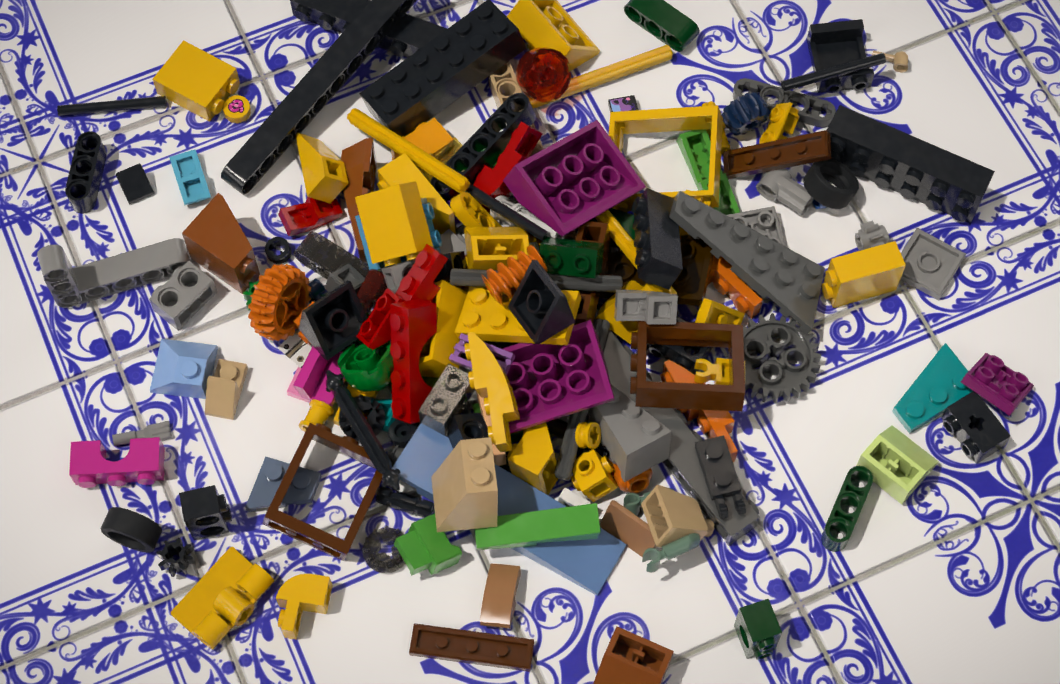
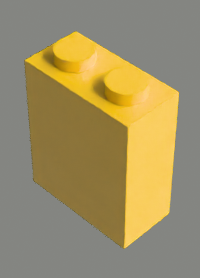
M184 40L152 79L157 94L166 96V99L209 122L215 114L217 115L222 111L226 99L230 95L235 94L240 85L238 72L235 67Z
M416 181L398 184L355 197L372 264L384 261L385 267L401 263L400 257L406 256L407 261L416 259L426 244L433 247Z
M896 241L830 260L828 270L825 272L824 283H822L821 287L825 299L830 300L833 308L896 291L906 266Z

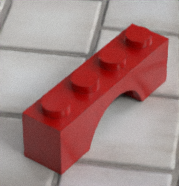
M421 299L390 304V353L394 364V371L391 373V408L393 418L409 424L438 417V389L428 386L422 379L419 371V358L427 340L437 333V304Z

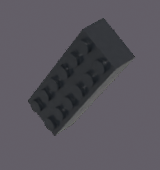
M486 0L359 94L369 112L380 124L401 137L407 136L419 124L429 121L527 48L519 29L491 0Z
M839 105L827 128V131L830 133L831 159L847 166L856 177H863L875 182L881 188H888L900 193L904 198L914 199L932 210H939L951 215L957 221L971 224L995 172L842 105Z

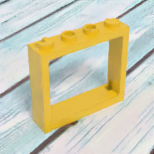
M718 105L610 112L609 136L621 153L624 134L711 129L708 190L682 192L712 208L719 207L723 117ZM659 192L671 198H675L678 192ZM643 193L631 196L614 206L613 209L626 213L632 211L634 200L638 196L641 197Z

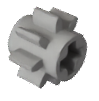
M873 220L860 224L861 229L858 230V233H855V243L859 251L889 243V235L883 225H878V223L874 224Z

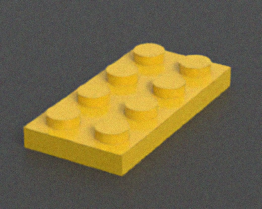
M469 287L454 332L457 339H459L461 333L468 335L469 332H474L482 341L534 343L509 310L508 305L512 299L503 293V304L500 305L491 296L487 287ZM512 288V294L514 296L516 289ZM561 290L567 299L574 319H576L581 302L579 291ZM574 324L541 344L568 345Z

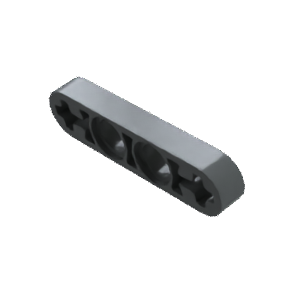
M743 78L734 85V100L738 96H744L741 94L744 89L749 90L748 93L750 94L760 92L763 100L766 95L776 96L778 99L777 103L769 104L766 102L769 112L772 111L776 104L788 102L801 103L804 109L798 113L800 116L798 122L812 126L828 127L836 113L835 106L827 100L791 90L783 91L780 87ZM809 106L813 107L811 114H808ZM821 111L826 112L825 117L819 116Z

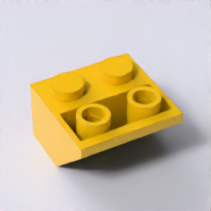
M520 227L464 228L468 269L487 270L492 268L497 270L496 265L499 262L507 266L506 260L508 257H513L517 260L518 251H523L527 254V246H529L528 234Z
M542 423L524 429L523 437L518 444L515 443L512 446V450L508 452L507 460L513 475L549 495L558 481L554 473L557 462L547 424Z

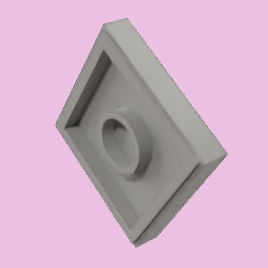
M916 228L901 252L906 266L900 280L940 300L965 259L966 253Z

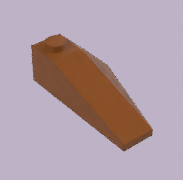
M366 138L342 150L341 155L348 179V184L342 191L360 262L365 263L366 255L355 216L359 215L355 197L374 192L377 163L373 138Z

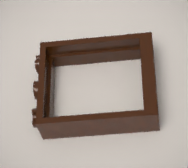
M638 321L637 332H631V349H636V354H631L630 371L636 372V377H631L630 394H635V407L742 412L745 398L743 325L690 322L647 324L645 321ZM646 344L729 348L730 385L646 381Z
M309 423L262 524L344 561L380 485L383 474L376 470L344 540L279 511L281 503L312 440L375 468L362 446H359L357 440L348 436H343L342 438L333 434L332 430L323 424L314 425Z

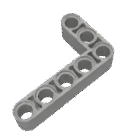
M180 238L168 239L74 268L63 247L60 245H47L37 252L43 279L56 304L62 308L77 306L170 278L178 267L190 261L185 241Z

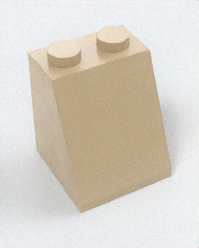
M491 437L460 440L431 477L437 532L497 527L498 488Z

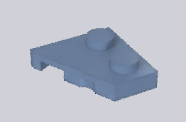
M265 456L245 506L248 512H256V509L270 506L290 463ZM299 466L280 508L287 507L290 504L303 505L312 503L322 477L321 473Z

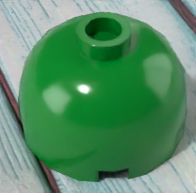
M390 341L373 350L365 344L355 347L353 343L341 353L338 359V366L344 379L351 387L359 391L370 392L382 390L390 383L391 373L394 371L393 357L390 353Z

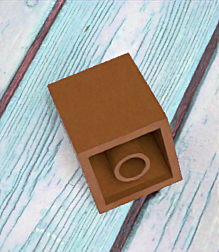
M217 193L182 232V236L190 258L243 294L247 288H250V281L253 283L258 281L260 275L252 246L223 195Z

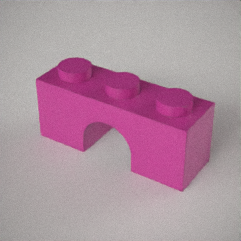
M160 437L130 439L128 454L123 459L112 462L106 460V449L101 440L71 442L69 475L75 485L82 488H93L96 484L124 486L129 482L151 485L155 481H164L165 447Z

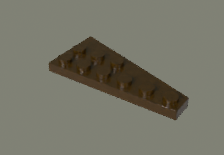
M690 234L682 235L680 244L683 270L673 283L672 288L677 292V304L701 306L706 296L714 255L710 253L712 248L701 238L694 239ZM620 248L619 252L609 253L604 275L621 276L623 286L630 281H636L643 287L645 286L646 282L638 278L637 269ZM600 292L599 298L609 299L616 292Z

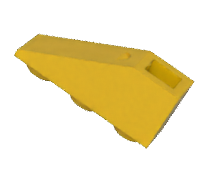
M297 132L296 140L307 196L331 204L348 184L345 164L321 140Z

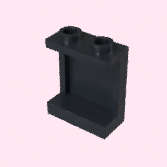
M862 19L810 24L806 40L813 72L866 57L862 39L864 31ZM866 68L816 82L818 93H836L851 89L859 91L870 88L874 77V70Z

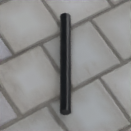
M884 53L790 78L781 81V87L783 91H788L886 63V57Z
M166 96L58 105L57 112L58 116L167 107Z
M471 183L470 187L466 189L465 192L470 193L475 200L542 242L547 237H550V232Z

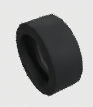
M834 159L814 162L803 178L804 187L808 194L823 206L831 209L847 207L859 189V182L855 174L847 166Z
M121 507L110 508L100 528L101 532L114 542L130 549L147 553L154 551L162 533V528L150 518Z

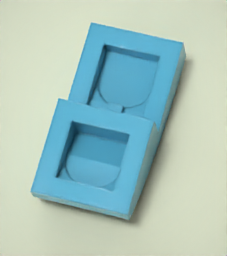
M196 149L169 157L185 206L211 198Z

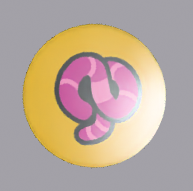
M231 96L223 104L224 115L232 123L244 122L251 114L249 101L243 96Z

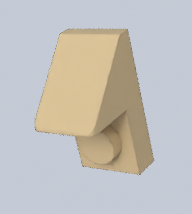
M223 359L218 360L214 376H208L205 415L234 420L248 371L247 364Z

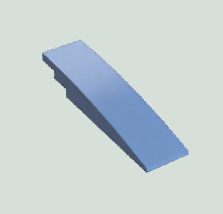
M421 423L392 467L394 470L396 468L400 470L401 481L416 488L418 494L433 502L431 477L453 450L449 438ZM495 464L498 488V516L566 507ZM600 528L601 533L597 539L537 543L536 546L515 547L511 549L598 596L627 544Z

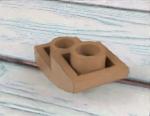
M490 564L482 601L480 625L510 628L516 607L515 595L521 576L520 566Z

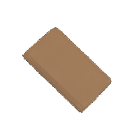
M612 500L601 520L600 527L627 544L628 548L642 558L646 549H656L657 547L648 523L615 500Z

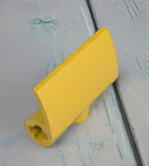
M230 547L174 607L171 615L197 639L213 650L234 626H240L248 620L254 610V604L275 581L262 567L256 563H250L234 547Z

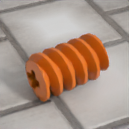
M533 245L527 246V254L523 251H518L517 260L513 257H508L506 260L507 266L502 262L497 263V272L492 268L487 269V278L481 274L489 293L500 305L503 304V293L510 299L513 298L512 288L517 290L532 260H537L547 272L543 259Z

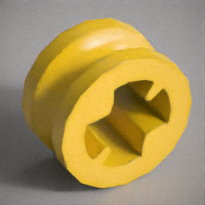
M580 422L577 425L575 441L579 448L588 447L596 449L599 446L601 429L598 423Z

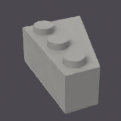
M612 385L615 400L590 408L589 423L596 422L599 424L601 429L600 443L602 446H606L612 463L617 464L621 471V478L626 482L669 458L672 431L643 408L635 407L634 401Z

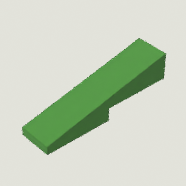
M706 129L691 130L679 134L676 142L698 191L708 190L711 141ZM720 168L719 207L714 209L725 215L740 213L726 173L723 174Z
M597 503L497 516V527L474 529L476 550L529 547L543 542L597 539L601 533Z

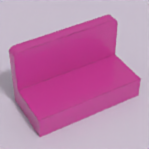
M312 346L293 384L302 398L310 401L316 399L333 406L335 402L334 392L326 391V371L330 370L334 374H341L338 359L343 351H340L329 360H325Z

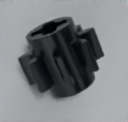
M177 538L176 542L171 543L165 540L163 550L156 552L158 557L163 560L158 564L161 571L169 568L171 577L181 572L185 575L188 574L187 568L189 564H195L194 558L189 555L193 552L191 544L183 547L181 538ZM177 554L180 558L175 561L172 556Z

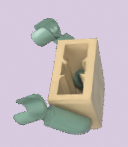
M656 485L652 491L643 493L644 496L642 497L631 492L624 497L623 506L633 514L638 515L640 506H642L656 547L662 548L660 551L655 548L645 550L642 562L652 560L647 564V572L657 571L660 560L665 558L671 560L699 546L704 536L709 537L714 531V522L704 518L699 503L694 498L676 492L672 488Z

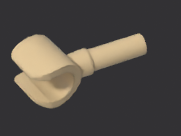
M874 50L872 56L882 52ZM897 52L895 55L884 53L886 60L893 62V69L896 72L903 73L908 70V55L905 52Z

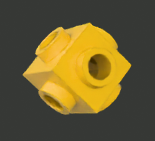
M593 449L582 453L575 460L572 470L573 475L570 479L575 488L592 502L618 488L611 474L615 470L606 455L602 457Z

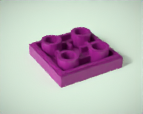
M985 353L961 381V383L1009 416L1034 387L1023 373L1013 371L1004 365L1002 359Z

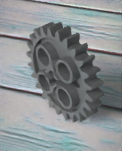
M771 313L769 320L766 321L761 314L759 315L758 323H755L750 318L748 319L747 327L743 326L745 391L749 388L752 389L751 398H754L759 393L762 394V402H765L768 396H772L774 404H777L779 396H782L786 402H789L791 393L796 398H799L801 389L807 392L810 388V383L815 382L817 377L815 373H819L821 366L818 364L821 354L815 353L818 351L819 343H811L814 334L805 335L799 328L795 327L796 320L793 319L790 323H787L786 317L782 315L780 321L775 319L774 313ZM779 337L784 343H776L772 338ZM755 350L760 353V356H751L748 351ZM788 360H795L800 365L792 366L788 363ZM771 373L776 379H767L763 374Z

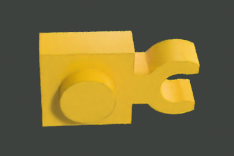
M716 358L715 364H711L706 359H696L694 369L703 370L704 372H696L695 382L706 383L712 380L716 385H730L729 359Z

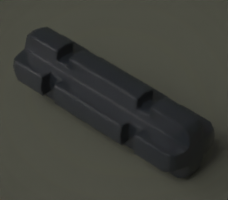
M381 487L377 492L376 502L385 506L391 504L392 508L410 514L416 512L417 516L423 518L432 515L434 503L424 499L419 501L418 497L399 491L394 493L393 489Z

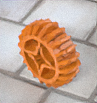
M274 264L271 268L265 270L264 275L259 276V283L254 285L255 290L250 295L252 300L248 305V308L251 309L248 318L251 319L250 326L254 328L255 333L272 341L286 340L289 336L294 335L295 329H298L293 321L304 308H307L308 302L311 300L309 296L311 287L308 286L309 278L305 277V272L292 265Z

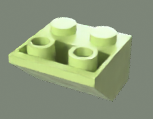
M891 425L880 433L866 448L856 466H864L869 469L873 475V482L899 503L903 504L939 461Z

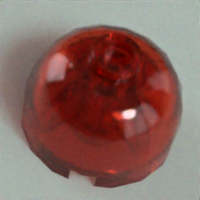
M548 47L533 48L526 52L519 60L516 68V81L520 90L527 97L542 103L560 98L568 89L571 81V73L567 65L569 64L568 59L560 51Z

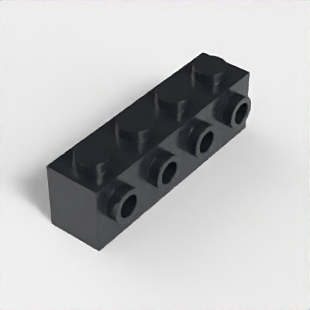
M646 188L641 197L638 196L632 205V212L634 213L633 229L635 230L634 247H636L635 265H637L639 279L648 284H655L669 290L683 270L679 225L669 217L674 198Z

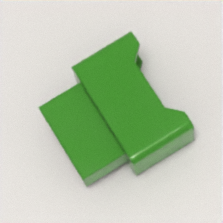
M435 513L413 522L408 533L396 538L394 546L398 549L410 570L411 576L426 569L429 570L431 575L458 564L462 556L461 549L458 546L452 545L444 532H437Z

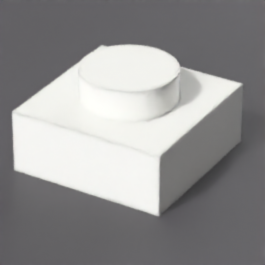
M567 488L563 489L558 499V502L566 507L590 504V501L582 492L578 490L570 491Z

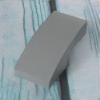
M616 290L614 318L616 321L676 324L678 296L676 294L654 291Z

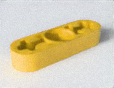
M462 192L451 199L450 207L454 211V215L466 227H502L470 193Z

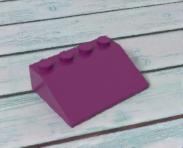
M598 120L516 164L503 180L522 206L562 237L646 187Z
M591 320L573 326L568 345L518 343L503 348V350L515 355V359L511 363L506 376L513 389L520 420L509 421L510 434L615 400L605 358ZM494 355L497 360L506 361V359Z

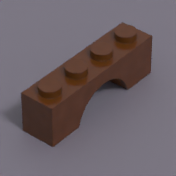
M589 221L578 228L576 240L604 243L602 272L599 274L604 275L611 246L608 223ZM579 291L581 302L574 325L589 320L593 324L600 292Z

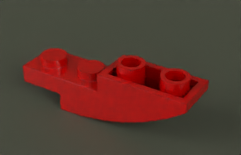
M521 121L518 128L512 133L505 150L498 157L495 167L491 168L485 165L477 175L473 185L493 198L500 195L509 198L512 192L504 183V178L516 164L530 157L543 133ZM480 203L481 206L490 214V208Z
M426 244L424 249L417 255L415 263L408 274L401 280L397 291L394 292L387 288L383 295L378 298L375 308L368 319L362 323L356 337L372 350L391 340L390 304L414 299L431 302L440 290V287L434 283V280L448 258L434 247Z

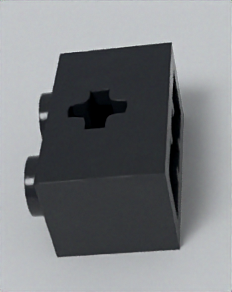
M974 391L948 406L941 418L946 431L951 435L954 434L961 443L960 446L963 453L967 457L972 458L976 464L1005 447L1011 437L981 397Z

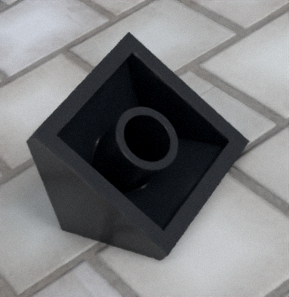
M532 260L508 308L533 342L541 344L574 324L575 319L565 295L537 260Z
M347 280L304 309L301 314L299 330L325 360H329L358 339L356 336L360 331L362 323L368 319L351 281Z

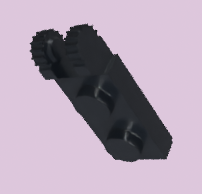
M724 435L695 442L696 453L711 500L715 502L720 519L728 518V508L724 501V497L732 496L738 514H745L746 507L741 493V486Z

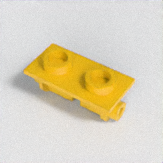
M793 103L776 104L770 112L769 124L766 131L761 135L759 144L787 138L783 135V132L789 135L793 134L800 117L798 115L799 110L791 107Z

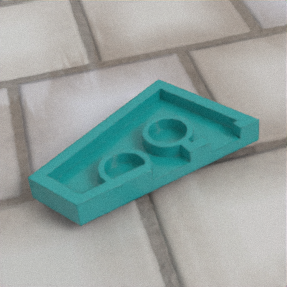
M946 342L892 410L909 434L944 413L948 406L973 391L961 383L968 370Z

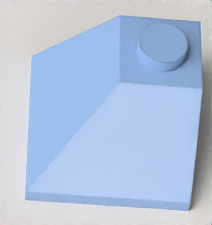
M161 339L150 393L206 399L207 378L213 374L218 346Z

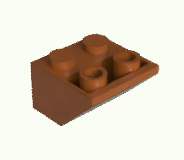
M616 626L593 684H662L672 661L674 651Z

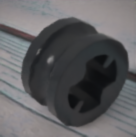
M273 237L265 245V253L272 263L283 264L290 259L292 254L291 248L283 237ZM276 246H281L284 252L280 251V255H275L272 249L276 250Z

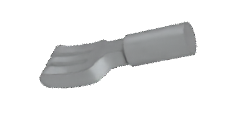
M169 421L148 425L140 431L134 430L112 435L114 446L129 444L130 439L160 437L161 441L172 438Z

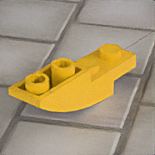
M469 332V343L465 344V354L467 360L471 361L472 371L468 372L470 387L475 389L481 398L486 397L484 398V407L487 416L491 415L492 426H488V437H491L492 444L500 452L511 451L509 421L520 420L513 389L504 370L486 344L474 332Z

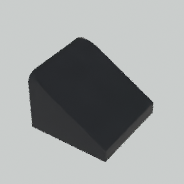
M140 163L116 173L117 180L129 205L154 194Z

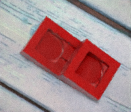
M307 197L306 202L303 204L280 208L278 213L288 236L316 229L343 215V211L336 198L330 204L311 197Z

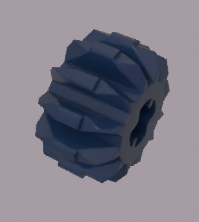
M757 92L746 93L744 96H738L736 100L730 101V105L723 109L722 117L726 128L734 136L740 134L745 135L750 131L753 132L757 127H761V124L767 121L770 112L765 100Z

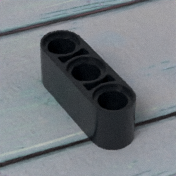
M92 131L82 133L76 141L65 193L73 210L80 214L90 212L96 205L107 152L100 136Z

